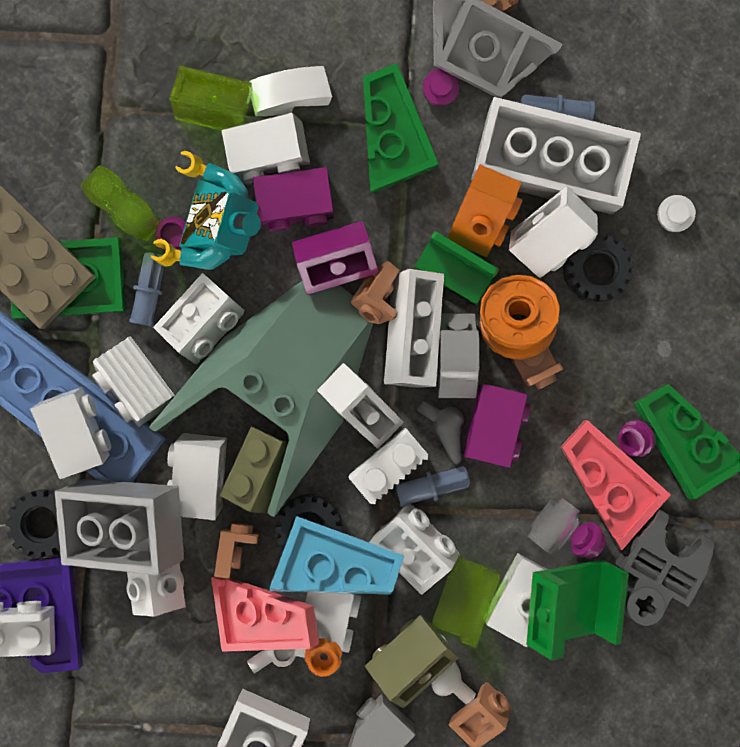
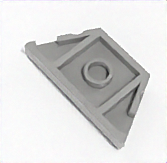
M433 0L434 66L494 97H503L515 87L516 83L537 69L538 65L550 55L555 54L562 46V43L481 0Z

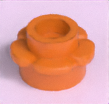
M319 638V645L305 651V661L310 671L317 676H329L341 666L342 661L340 657L342 656V650L336 642H328L326 638ZM322 653H325L327 655V658L322 659L320 655Z

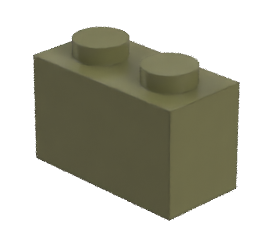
M251 427L219 496L249 512L268 514L289 442L270 432Z
M420 615L416 619H412L404 624L400 629V634L389 644L378 648L374 652L372 660L365 665V668L389 701L405 708L459 657L433 624Z

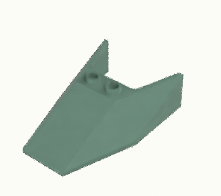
M301 281L226 335L149 428L154 432L167 431L179 415L216 389L223 387L230 390L283 428L289 435V443L268 510V514L275 517L344 420V417L317 390L343 363L356 375L358 374L373 323L365 320L359 314V310L350 303L354 295L340 285L307 295L303 281Z

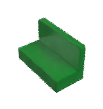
M434 231L428 245L413 268L415 270L444 274L443 287L474 306L478 304L490 282L499 271L498 268Z

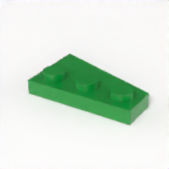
M669 384L659 387L633 403L643 422L652 429L656 445L688 500L697 499L740 472V453L728 443L729 439L701 418V413Z

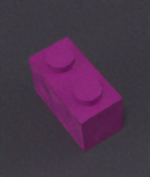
M327 167L253 177L255 199L258 203L257 214L262 228L268 227L269 232L286 231L291 229L290 224L305 222L306 227L322 226L327 224V219L334 218Z
M363 221L292 242L296 264L307 295L379 273Z
M480 384L463 456L510 468L511 461H517L521 451L522 440L517 439L520 424L526 425L529 418L531 404L526 403L528 394Z

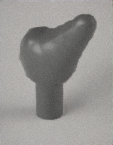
M425 399L417 411L433 421L434 430L439 436L448 456L453 463L458 464L461 461V429L466 421L464 413L455 406L441 410Z

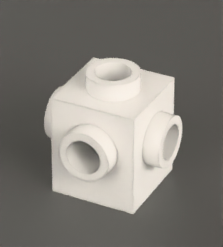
M179 563L160 575L127 572V593L132 603L133 615L157 616L186 607L183 592L184 578L180 571Z

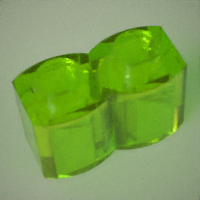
M98 165L81 183V188L86 197L105 213L109 214L113 222L128 235L145 243L155 233L156 227L161 222L158 213L144 199L133 193L132 189L112 170Z

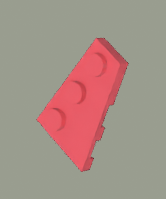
M584 420L560 447L620 550H623L671 495L588 420Z
M211 577L222 652L310 649L319 645L313 605L233 578Z

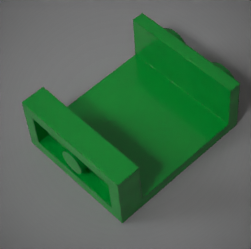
M604 560L533 572L526 645L550 660L563 658L565 640L590 634H596L614 645H620L629 572Z

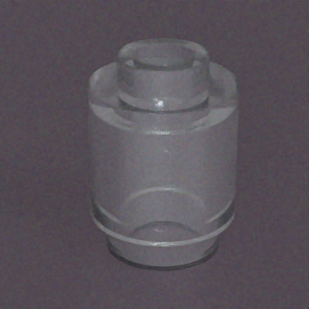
M563 498L558 503L551 499L530 525L532 530L527 537L551 555L556 548L561 549L581 523L576 518L580 511Z

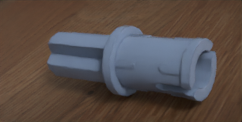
M560 94L556 98L523 95L520 102L521 104L593 121L595 112L594 101L563 99Z
M147 252L143 257L138 286H133V289L136 290V295L129 322L153 327L158 295L163 294V291H160L164 266L151 258V256L161 257L163 255Z
M461 466L433 475L430 472H426L427 476L395 484L401 507H404L407 504L433 498L436 501L438 500L437 496L468 488L470 486V479L466 468Z

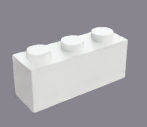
M408 269L399 272L392 282L395 284V287L391 293L390 306L397 311V315L393 320L389 321L384 384L414 388L436 386L444 274Z

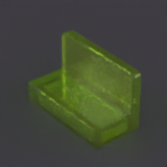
M179 66L169 99L175 119L218 130H225L246 124L245 116L253 87L251 82Z
M458 557L452 570L448 573L432 625L435 628L458 635L462 643L476 647L501 576L498 571Z

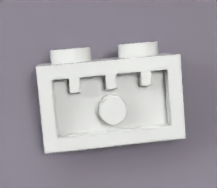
M202 273L153 328L181 355L194 364H198L211 353L213 347L226 332L237 324L238 319L244 314V309Z
M412 504L402 507L399 513L376 533L369 542L404 555L399 573L421 595L452 570L459 556V552L456 550L452 540L442 535L429 522L426 514L420 509L415 508Z
M25 601L17 603V608H3V603L0 602V657L51 655L55 652L54 606L41 607V601Z

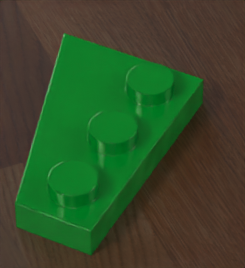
M395 63L363 76L371 195L438 168L439 164L398 64Z

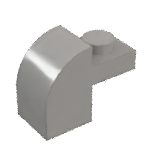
M441 313L437 367L439 398H476L479 375V331H476L475 314Z

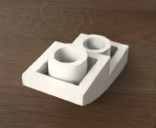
M324 66L284 70L253 79L248 83L255 116L285 115L292 113L295 106L329 105L332 98Z

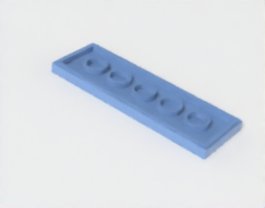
M0 310V405L41 436L30 409L41 401L82 387L85 395L89 394L93 398L97 408V415L94 416L99 430L104 429L111 443V450L108 451L110 456L103 464L85 471L97 480L134 483L168 438L160 432L151 430L149 428L150 424L147 422L139 428L133 420L126 423L114 407V404L119 402L108 392L104 393L89 377Z

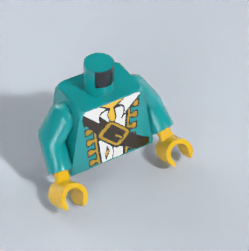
M183 151L180 154L191 158V165L185 170L175 166L177 171L193 178L201 175L203 180H198L179 245L182 250H176L167 241L157 239L153 244L159 248L166 249V252L161 257L151 256V258L165 267L180 261L182 266L208 270L215 269L227 261L230 256L242 255L247 249L250 236L256 235L259 232L261 222L258 215H256L258 203L247 198L248 190L237 174L211 163H208L206 166L200 157L188 151Z

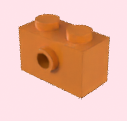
M479 164L447 238L461 247L487 258L493 244L500 247L509 228V226L504 224L506 218L513 221L519 210L522 199L516 196L522 182Z

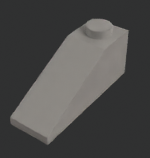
M381 693L376 700L372 697L369 698L357 711L356 715L358 718L348 747H405L415 736L414 723Z

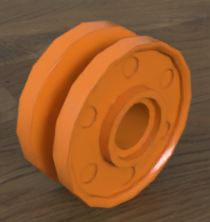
M513 275L500 279L488 288L482 298L480 330L483 340L492 351L505 358L522 360L539 355L550 346L556 336L560 311L556 294L546 283L532 276ZM515 314H522L526 316L527 319L519 321L513 319L511 316Z

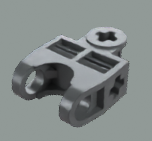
M660 509L655 512L624 547L615 563L617 567L630 574L628 577L624 615L644 626L657 623L663 617L672 598L688 607L690 606L706 577L714 551L713 540L701 534L695 538L690 547L686 545L680 552L671 553L666 546L667 531L664 530L668 523L669 515ZM636 556L651 564L652 568L635 559ZM667 574L670 575L671 577L675 578L676 580L682 582V584L680 585V584L676 583L675 581H673V580L669 579L668 577H666V575H667ZM638 598L647 602L644 609L635 605Z

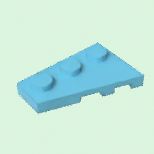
M296 517L269 591L391 594L404 555Z

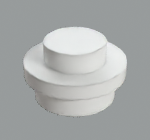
M670 196L659 205L657 211L658 221L664 229L670 232L684 231L692 225L695 219L694 205L684 196Z

